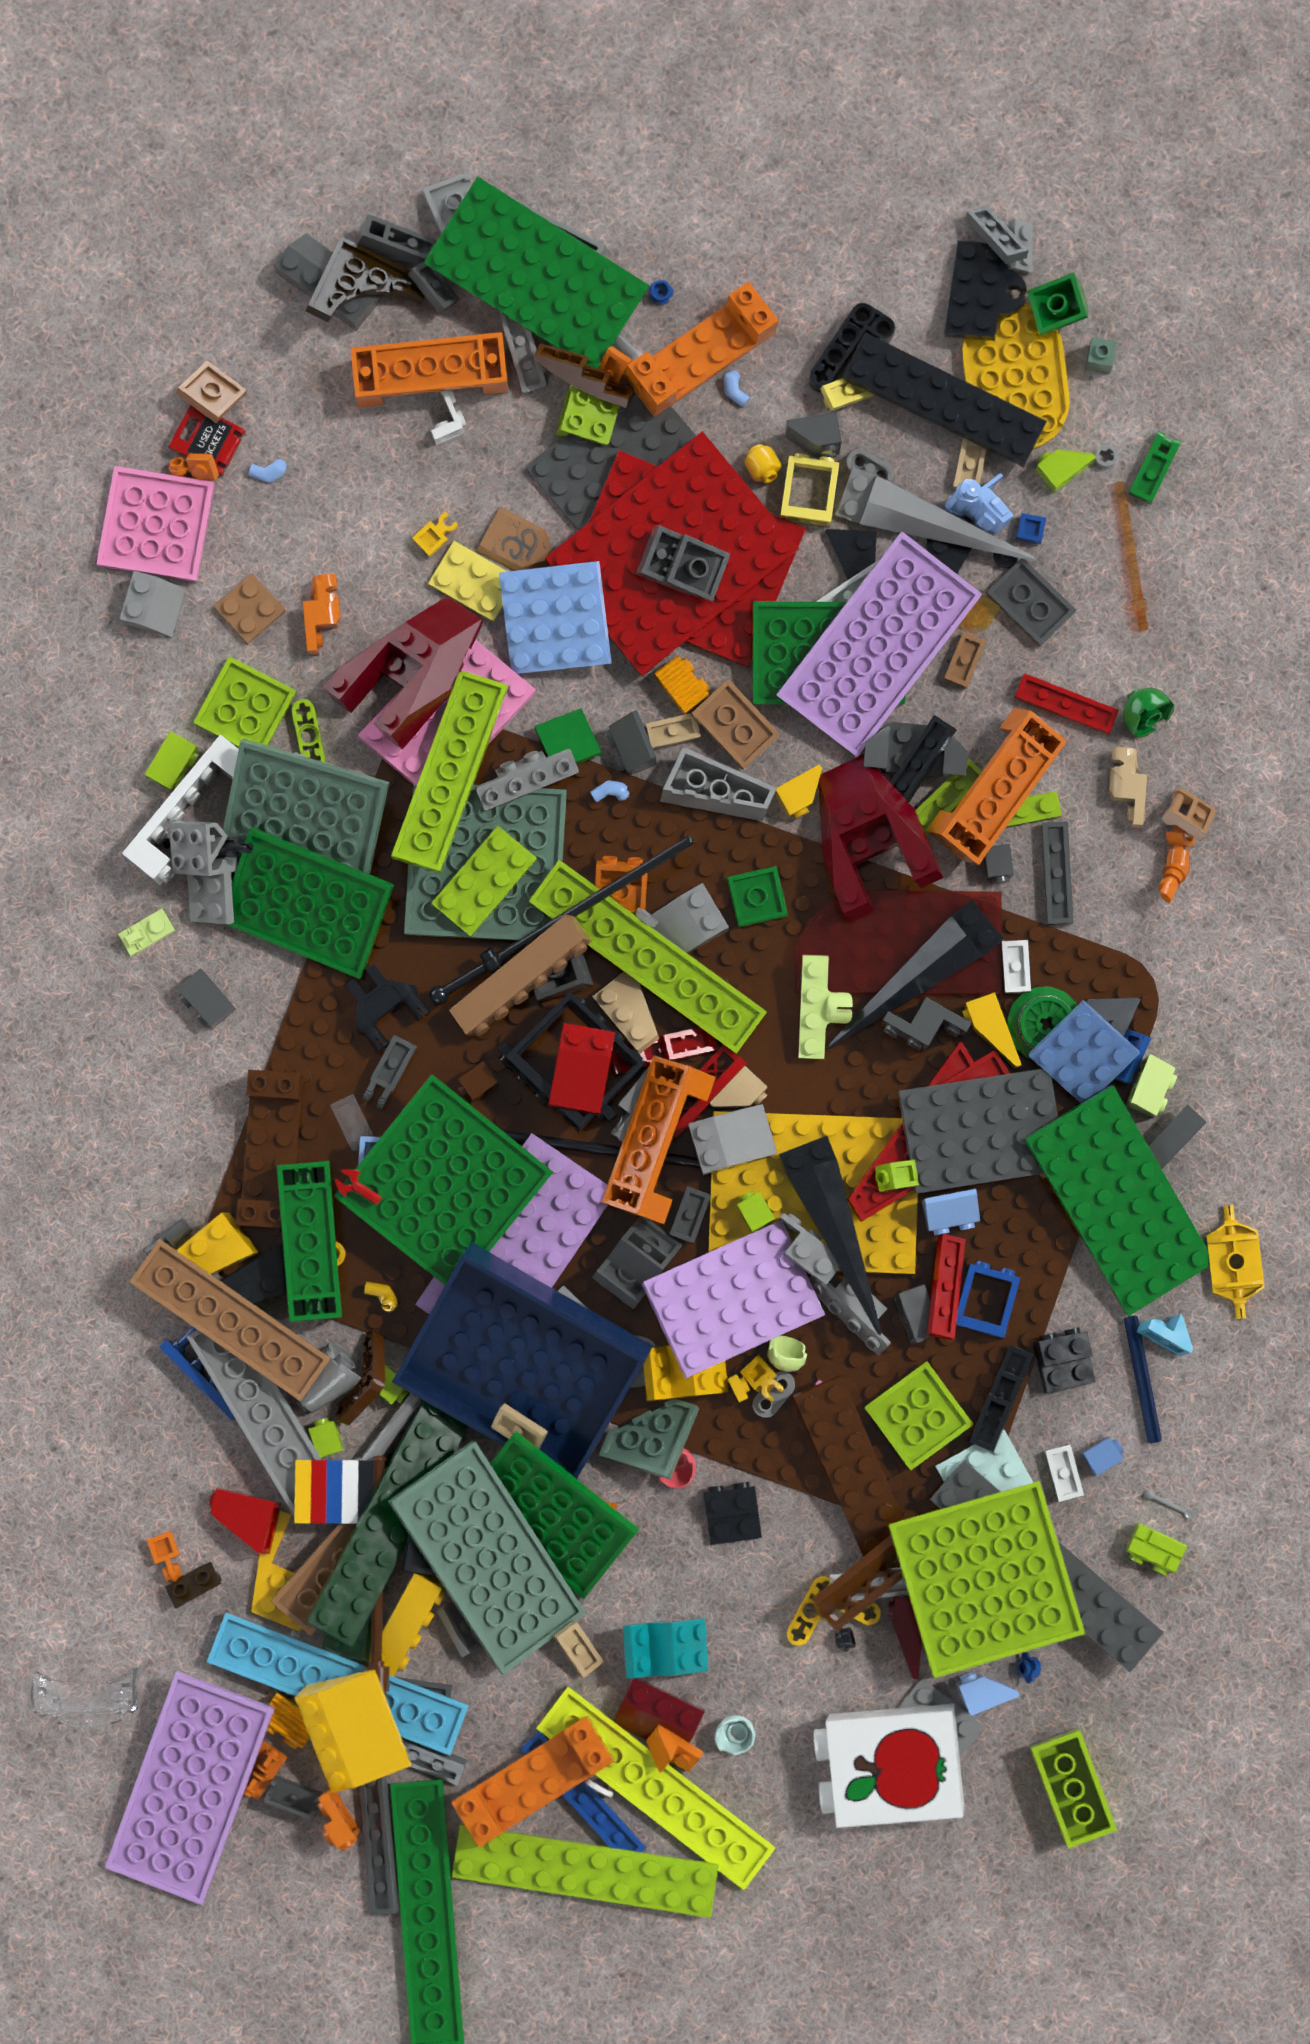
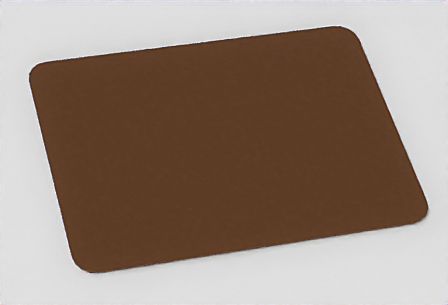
M502 729L488 744L473 785H481L498 778L495 770L499 769L501 764L507 761L516 762L521 760L529 752L543 751L547 758L541 743ZM382 759L375 778L389 782L370 875L392 883L394 887L366 969L374 964L386 980L415 985L418 988L417 995L431 1012L425 1016L418 1009L423 1019L417 1021L405 1004H400L377 1022L376 1026L389 1042L396 1035L417 1046L394 1092H391L390 1097L381 1110L377 1108V1102L385 1090L382 1086L377 1084L374 1094L368 1102L362 1100L371 1082L370 1078L388 1046L384 1047L377 1040L382 1050L376 1053L364 1035L357 1034L356 1015L358 1001L346 986L347 983L354 979L367 995L377 987V984L367 973L366 969L363 977L358 979L307 958L264 1071L300 1073L304 1076L297 1164L330 1161L336 1242L340 1243L346 1252L345 1260L338 1266L342 1317L330 1319L366 1332H376L383 1335L385 1339L411 1348L429 1316L427 1312L415 1304L434 1276L334 1197L339 1190L335 1178L343 1184L349 1178L341 1170H355L358 1166L360 1136L382 1137L433 1074L501 1130L621 1147L622 1143L611 1134L621 1114L625 1115V1112L618 1107V1104L648 1068L641 1069L608 1103L617 1114L610 1123L606 1119L601 1121L595 1116L578 1133L548 1103L543 1105L534 1096L536 1092L529 1085L525 1087L516 1077L517 1074L511 1068L508 1069L498 1058L501 1055L498 1051L501 1045L506 1042L513 1049L566 995L538 1001L533 989L528 993L529 996L525 1001L518 1005L514 1004L508 1009L509 1013L504 1018L493 1021L488 1025L490 1027L489 1030L481 1036L466 1035L449 1010L492 975L490 972L482 974L450 994L445 1004L435 1005L429 997V991L434 986L444 987L481 964L482 959L479 955L486 949L492 947L495 953H499L516 941L404 934L408 863L392 859L391 855L412 800L413 784ZM590 760L577 764L578 773L542 787L544 789L567 790L563 863L593 885H595L597 860H602L603 856H615L618 858L617 861L628 862V858L637 857L642 858L644 863L687 836L693 838V844L648 872L646 911L652 915L679 896L703 883L729 926L727 932L689 953V955L767 1011L736 1054L747 1063L746 1067L767 1086L765 1091L767 1097L759 1104H763L765 1113L902 1118L897 1091L927 1087L956 1044L962 1042L974 1062L994 1050L972 1029L971 1025L963 1037L958 1035L957 1038L943 1031L945 1027L940 1025L927 1049H920L918 1052L907 1046V1040L898 1036L895 1039L883 1032L884 1027L881 1026V1023L885 1018L884 1016L831 1049H827V1045L848 1023L827 1024L824 1059L798 1058L803 955L829 956L827 988L831 992L849 993L852 996L853 1007H837V1009H851L852 1020L954 913L971 900L977 904L1005 939L1004 941L1028 940L1031 989L1035 987L1059 989L1067 993L1077 1005L1084 999L1138 998L1140 1002L1128 1030L1145 1034L1148 1037L1151 1035L1157 1018L1159 1004L1155 981L1142 963L1123 952L934 884L920 888L912 876L868 860L856 865L874 911L851 921L843 913L834 891L822 853L821 843L757 820L660 802L663 786L632 775L628 776L624 772ZM609 780L623 782L628 787L629 797L623 801H619L616 796L608 795L596 803L590 794V791ZM777 866L788 917L738 928L727 877ZM1001 942L984 957L891 1013L911 1024L927 997L963 1018L962 1010H965L964 1005L966 1002L995 993L1007 1024L1011 1006L1022 993L1005 994ZM586 945L587 950L583 954L593 986L572 994L574 996L577 994L581 999L583 998L588 1004L586 1007L593 1014L595 1012L599 1013L605 1019V1025L611 1031H618L625 1039L624 1043L630 1045V1042L592 997L624 971L589 945ZM516 953L515 955H513V956H511L510 958H508L507 960H505V961L503 962V964L505 965L508 961H510V960H511L514 956H516L518 953ZM640 983L659 1037L700 1028ZM569 1008L521 1055L541 1077H544L556 1064L563 1024L588 1027ZM1049 1018L1040 1020V1023L1043 1024V1030L1052 1028L1049 1024ZM715 1038L717 1049L719 1050L723 1043ZM1017 1049L1016 1051L1021 1062L1019 1068L1014 1069L1001 1057L1010 1074L1042 1069L1035 1061L1025 1058ZM717 1051L674 1062L700 1070ZM723 1052L717 1059V1070H727L734 1060ZM481 1062H484L499 1085L475 1102L471 1097L466 1100L457 1088L461 1085L458 1079ZM714 1063L707 1070H714ZM611 1064L609 1065L604 1094L625 1074L613 1075ZM1135 1071V1074L1132 1078L1133 1080H1135L1138 1071ZM717 1073V1079H718L723 1073ZM1052 1078L1057 1114L1060 1117L1081 1103ZM1112 1080L1105 1088L1110 1085L1114 1086L1126 1106L1133 1084L1129 1085ZM687 1096L683 1107H692L697 1102V1098ZM709 1105L694 1122L713 1117L714 1111L733 1112L745 1108L713 1109ZM682 1110V1117L688 1110ZM578 1111L582 1116L586 1113L583 1111ZM248 1115L210 1213L208 1224L221 1213H230L236 1221L238 1199L242 1197ZM689 1127L677 1140L672 1137L667 1153L698 1158ZM555 1148L608 1185L617 1156ZM663 1163L653 1192L672 1199V1203L664 1224L653 1220L650 1221L670 1234L687 1186L711 1194V1173L703 1175L701 1168ZM1031 1175L918 1193L915 1274L866 1272L871 1293L887 1308L878 1320L882 1334L891 1344L880 1355H877L855 1333L851 1332L840 1318L831 1313L828 1307L818 1298L825 1313L824 1316L780 1335L791 1337L804 1343L807 1357L805 1364L798 1371L787 1372L795 1380V1389L773 1416L767 1418L757 1415L753 1409V1400L758 1392L753 1389L747 1380L750 1391L746 1393L748 1398L741 1402H738L729 1382L728 1392L674 1398L697 1405L699 1408L684 1448L841 1506L793 1395L813 1387L817 1380L825 1382L842 1375L903 1519L906 1520L940 1510L930 1500L944 1483L935 1466L974 1445L970 1443L973 1431L998 1370L1002 1365L1009 1345H1013L1034 1354V1357L1004 1427L1009 1436L1036 1359L1033 1343L1041 1341L1040 1336L1045 1334L1079 1238V1233L1047 1178L1042 1179L1039 1175ZM976 1189L980 1221L974 1223L975 1228L960 1231L959 1226L949 1228L950 1233L946 1234L966 1239L960 1294L968 1265H975V1261L988 1263L991 1270L999 1272L1000 1268L1016 1271L1015 1276L1020 1277L1005 1337L999 1338L956 1326L955 1339L949 1341L931 1337L910 1345L892 1296L925 1284L931 1301L938 1235H934V1231L927 1232L922 1201L926 1198ZM710 1201L694 1244L673 1237L683 1246L662 1273L709 1253ZM608 1205L552 1288L558 1291L564 1285L580 1302L594 1313L635 1336L648 1338L656 1347L670 1346L647 1294L632 1309L592 1278L621 1238L640 1217ZM241 1227L261 1253L224 1269L220 1273L225 1277H229L282 1244V1230ZM837 1271L829 1283L836 1288L844 1280V1274L841 1271ZM974 1273L963 1316L1000 1326L1011 1283ZM366 1281L390 1286L397 1297V1307L391 1312L384 1311L377 1296L364 1294ZM287 1293L274 1297L288 1303ZM770 1340L725 1360L727 1377L730 1378L736 1374L739 1379L744 1377L740 1371L758 1354L765 1359L775 1373L780 1372L781 1370H778L770 1363L767 1356ZM927 1361L974 1425L910 1471L864 1407ZM784 1379L778 1381L783 1386V1389L787 1387V1382ZM645 1386L630 1387L611 1422L625 1426L631 1423L632 1419L649 1410L652 1412L664 1406L665 1402L673 1398L647 1401ZM767 1399L762 1400L761 1407L764 1410L769 1409L771 1406L770 1401Z

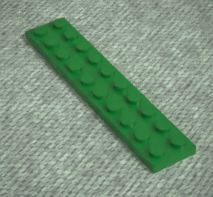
M443 1779L391 1783L411 2044H465Z

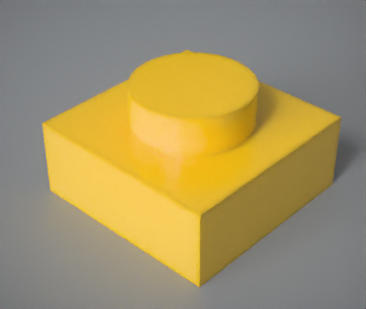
M737 1374L728 1378V1382L738 1402L747 1399L746 1393L750 1391V1388L745 1378L739 1379Z

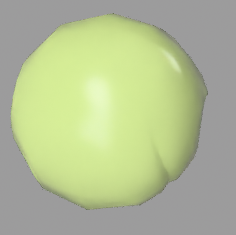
M778 1336L770 1340L767 1356L770 1363L778 1370L791 1372L798 1371L805 1364L807 1353H805L804 1343L791 1337Z

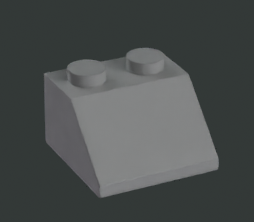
M133 571L120 620L123 625L172 638L186 589L159 577Z

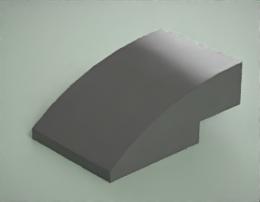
M658 525L652 529L636 574L674 590L713 602L731 554L686 534L681 535Z

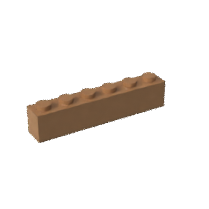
M564 915L449 1010L466 1035H483L489 1030L490 1027L488 1025L495 1020L504 1018L509 1013L508 1009L514 1004L518 1005L525 1001L531 990L542 987L548 981V976L553 972L557 973L563 970L568 965L567 961L573 956L577 957L587 950L586 945L592 940L574 916Z

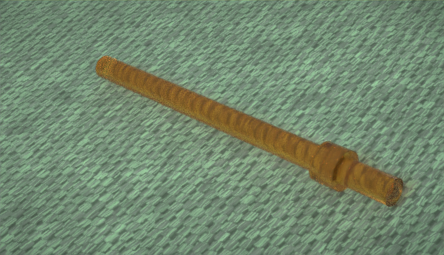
M1121 481L1114 483L1133 595L1131 605L1132 611L1136 614L1138 631L1148 630L1146 610L1148 608L1142 593L1125 482Z

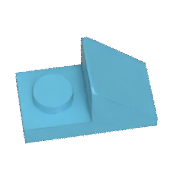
M1181 1314L1171 1316L1167 1324L1158 1319L1141 1322L1139 1325L1138 1333L1178 1356L1190 1354L1193 1350Z

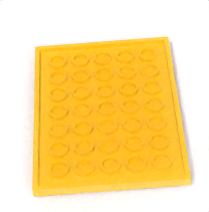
M714 1111V1116L729 1112ZM766 1113L777 1154L711 1173L709 1252L752 1234L737 1207V1204L741 1202L739 1197L752 1190L754 1194L761 1193L775 1218L774 1221L756 1231L779 1222L778 1219L782 1213L786 1215L790 1213L801 1221L800 1226L805 1230L809 1231L811 1229L821 1236L788 1180L779 1154L828 1136L838 1161L848 1199L901 1124L902 1118ZM914 1190L862 1222L859 1221L849 1204L867 1273L915 1274L918 1193L914 1194ZM785 1226L793 1243L798 1235ZM822 1238L821 1242L826 1245L824 1239Z

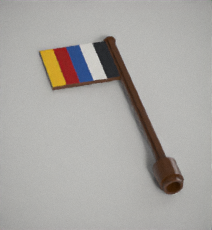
M377 1455L372 1460H295L294 1523L357 1524L384 1473L386 1457ZM382 1590L372 1609L371 1661H369V1666H363V1672L375 1669L384 1695L387 1697L390 1667L384 1666V1661H382Z

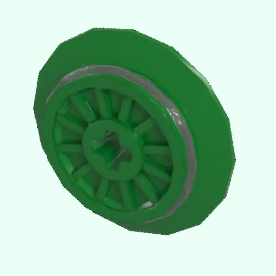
M1035 987L1031 989V992L1022 993L1012 1004L1007 1018V1027L1015 1048L1025 1058L1031 1059L1029 1053L1077 1006L1076 1002L1064 991L1053 987ZM1049 1018V1024L1052 1028L1043 1030V1024L1040 1023V1020Z

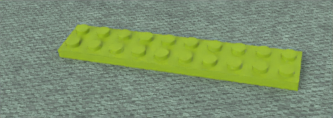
M558 860L529 902L554 919L600 889L561 860ZM610 896L575 917L592 940L588 944L591 948L736 1054L767 1013L762 1007L654 928L644 923Z
M460 1824L452 1878L711 1918L719 1864L511 1831H504L479 1848L466 1826Z

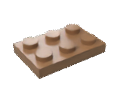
M726 679L691 713L692 717L742 770L780 735L729 679Z

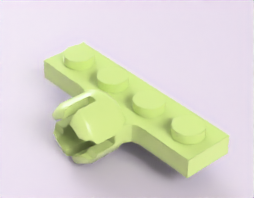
M803 955L798 1058L824 1059L827 1024L849 1023L852 1018L851 1009H837V1007H853L852 996L849 993L831 992L827 988L829 956Z

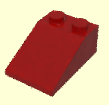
M567 1023L563 1024L548 1105L600 1115L615 1032Z

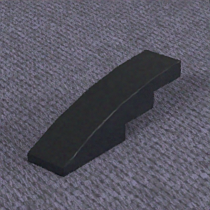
M1009 1345L990 1393L986 1398L970 1443L992 1452L995 1451L1034 1354Z

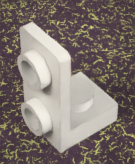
M452 390L440 391L453 421L450 423L448 421L440 422L435 425V429L431 430L436 445L464 434L462 426L466 425L461 411L456 412L453 403L456 402Z

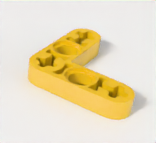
M819 1576L812 1582L787 1629V1638L793 1645L801 1646L807 1643L821 1617L817 1614L814 1618H807L803 1613V1609L806 1604L813 1603L809 1596L811 1593L815 1596L818 1594L819 1589L816 1587L818 1582L823 1583L826 1580L829 1582L828 1585H830L829 1577ZM873 1602L870 1606L874 1607L875 1618L870 1617L867 1621L864 1619L865 1614L861 1612L854 1619L866 1625H873L880 1619L881 1610ZM800 1616L804 1621L813 1624L811 1628L805 1625L803 1633L806 1635L805 1638H799L795 1641L793 1640L794 1634L791 1631L793 1628L798 1629L801 1622L796 1621Z

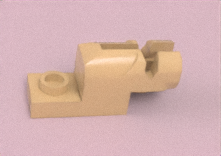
M1114 747L1112 749L1111 762L1118 764L1120 767L1115 766L1110 770L1109 793L1112 801L1132 802V806L1128 805L1127 821H1131V828H1142L1144 825L1147 774H1136V772H1139L1137 749Z

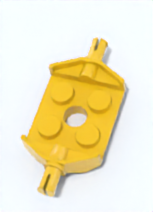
M1227 1205L1223 1206L1224 1224L1205 1236L1209 1253L1212 1282L1211 1292L1233 1301L1235 1319L1247 1318L1245 1311L1247 1299L1265 1288L1259 1235L1257 1230L1238 1223L1235 1220L1234 1205H1229V1210ZM1233 1254H1237L1243 1259V1265L1239 1269H1234L1229 1264V1259Z

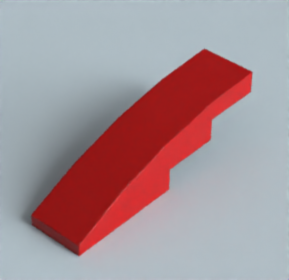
M700 1027L663 1035L639 1055L643 1057L642 1061L645 1062L642 1068L644 1069L650 1066L653 1056L670 1061H678L714 1052L718 1049L715 1038ZM631 1044L627 1045L630 1049L634 1048ZM612 1050L610 1064L613 1075L626 1073L631 1067Z

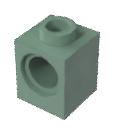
M1092 337L1088 348L1085 369L1110 374L1117 342Z

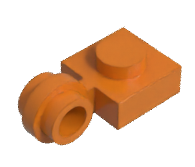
M190 453L186 460L182 457H177L170 461L169 471L173 476L185 477L190 472L192 479L215 481L219 476L212 454Z
M169 1531L147 1539L155 1565L162 1562L166 1563V1567L162 1568L166 1581H178L182 1577V1572L179 1564H173L171 1559L181 1555L173 1532Z

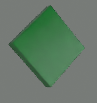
M582 708L534 726V730L547 757L566 749L571 750L576 764L601 756V750Z
M777 866L727 877L738 928L788 917Z

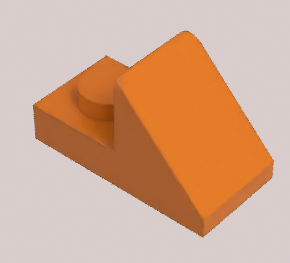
M611 346L607 349L598 369L612 372L610 381L622 384L625 380L626 367L632 362V359Z
M658 1725L646 1740L660 1773L670 1762L689 1772L703 1754L702 1750L661 1725Z

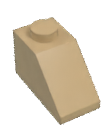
M744 1066L709 1105L713 1109L749 1108L753 1103L757 1106L767 1097L765 1093L767 1086Z

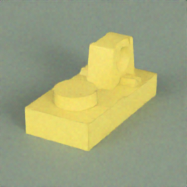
M844 379L823 385L820 389L824 396L823 401L826 408H829L830 411L875 395Z

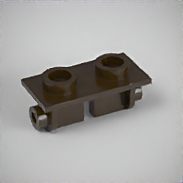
M209 1562L178 1579V1581L165 1586L174 1608L177 1609L219 1586L222 1579L219 1573L215 1571L212 1562Z

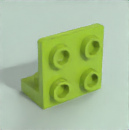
M570 385L566 392L555 435L563 437L572 434L593 442L608 445L619 405L601 400Z

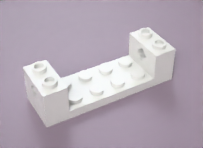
M221 734L122 853L131 863L159 885L163 882L167 884L175 875L172 874L171 860L154 846L156 843L160 845L168 836L169 822L181 821L185 815L182 811L188 804L192 806L201 796V793H199L200 789L205 784L209 786L217 776L215 773L217 769L233 781L239 749Z

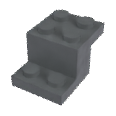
M927 997L911 1024L889 1011L881 1023V1026L884 1027V1033L895 1039L898 1036L907 1040L906 1045L918 1052L920 1049H927L940 1025L945 1027L943 1031L956 1038L958 1035L963 1037L971 1025V1022Z
M640 1216L621 1238L592 1278L617 1296L623 1303L634 1309L646 1294L642 1282L660 1275L683 1245L652 1221Z

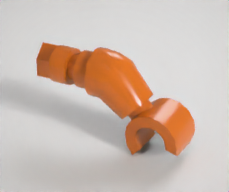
M1173 825V832L1166 831L1167 843L1169 846H1173V848L1168 849L1166 864L1163 869L1164 875L1158 885L1162 899L1169 904L1180 883L1185 881L1189 873V850L1185 849V847H1191L1196 839L1187 835L1177 825Z

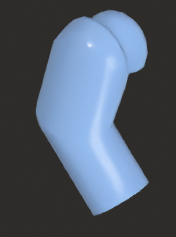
M730 370L723 376L724 393L731 400L744 407L750 397L739 390V372Z
M611 780L590 791L596 803L608 795L616 796L619 801L629 797L626 784Z

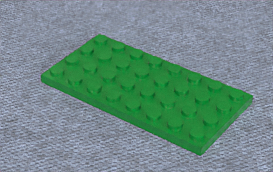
M479 176L474 180L424 261V264L554 347L588 356V366L599 368L607 349L613 346L650 286Z
M1110 1085L1024 1138L1126 1316L1132 1315L1210 1266L1207 1247L1114 1086Z

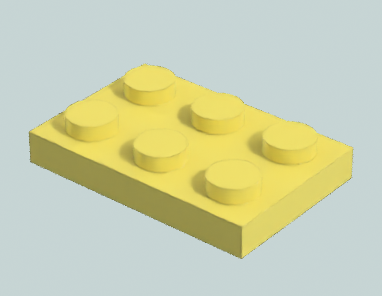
M453 541L428 585L494 623L503 608L499 573L508 571Z

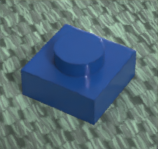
M1021 513L1016 540L1041 544L1046 518Z

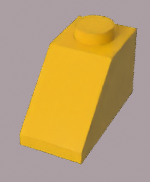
M820 764L777 787L775 796L788 818L795 816L798 819L810 812L808 808L813 803L822 771Z

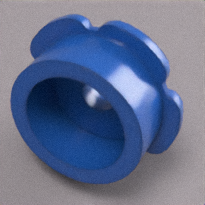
M665 280L653 282L649 287V298L654 303L666 304L673 296V288Z

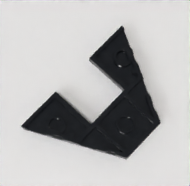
M826 529V535L848 580L876 562L877 531ZM927 538L926 550L958 574L972 548Z

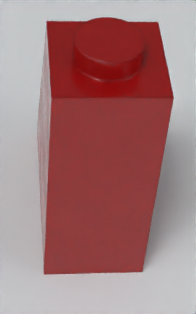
M216 1488L209 1502L210 1514L254 1551L260 1554H270L282 1503L228 1489Z

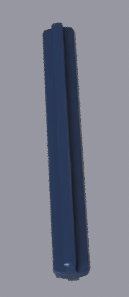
M1134 1315L1125 1317L1124 1324L1148 1443H1157L1162 1440L1142 1335L1137 1332L1140 1325L1139 1319Z

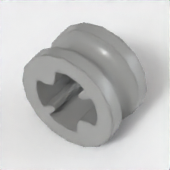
M1111 445L1100 446L1095 453L1096 465L1102 469L1112 468L1118 459L1117 450ZM1109 451L1111 453L1110 458L1113 457V460H1107L1105 463L1102 462V456H1099V454H1105Z

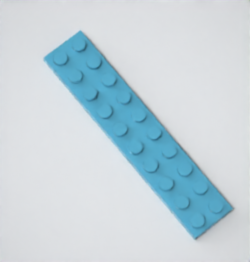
M225 1613L207 1660L210 1664L297 1696L306 1685L363 1672V1666H366L230 1613ZM389 1675V1692H387L386 1700L400 1736L451 1755L469 1705Z

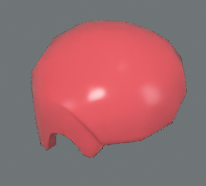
M683 1448L675 1468L676 1471H674L671 1480L660 1476L659 1480L669 1488L681 1489L688 1486L693 1480L696 1471V1462L692 1453Z

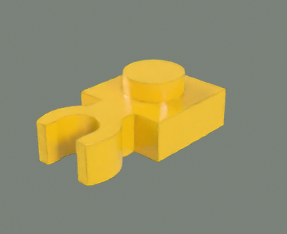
M447 512L439 517V523L436 526L430 521L412 537V540L429 558L448 542L445 534L454 532L458 527L456 521L451 526L444 524V521L449 517Z
M759 1354L740 1371L753 1389L758 1393L761 1391L762 1395L769 1401L774 1400L770 1395L773 1388L776 1387L779 1391H784L783 1386L776 1380H773L777 1374Z

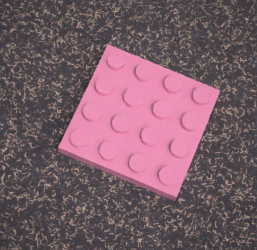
M114 466L97 566L198 582L215 483Z

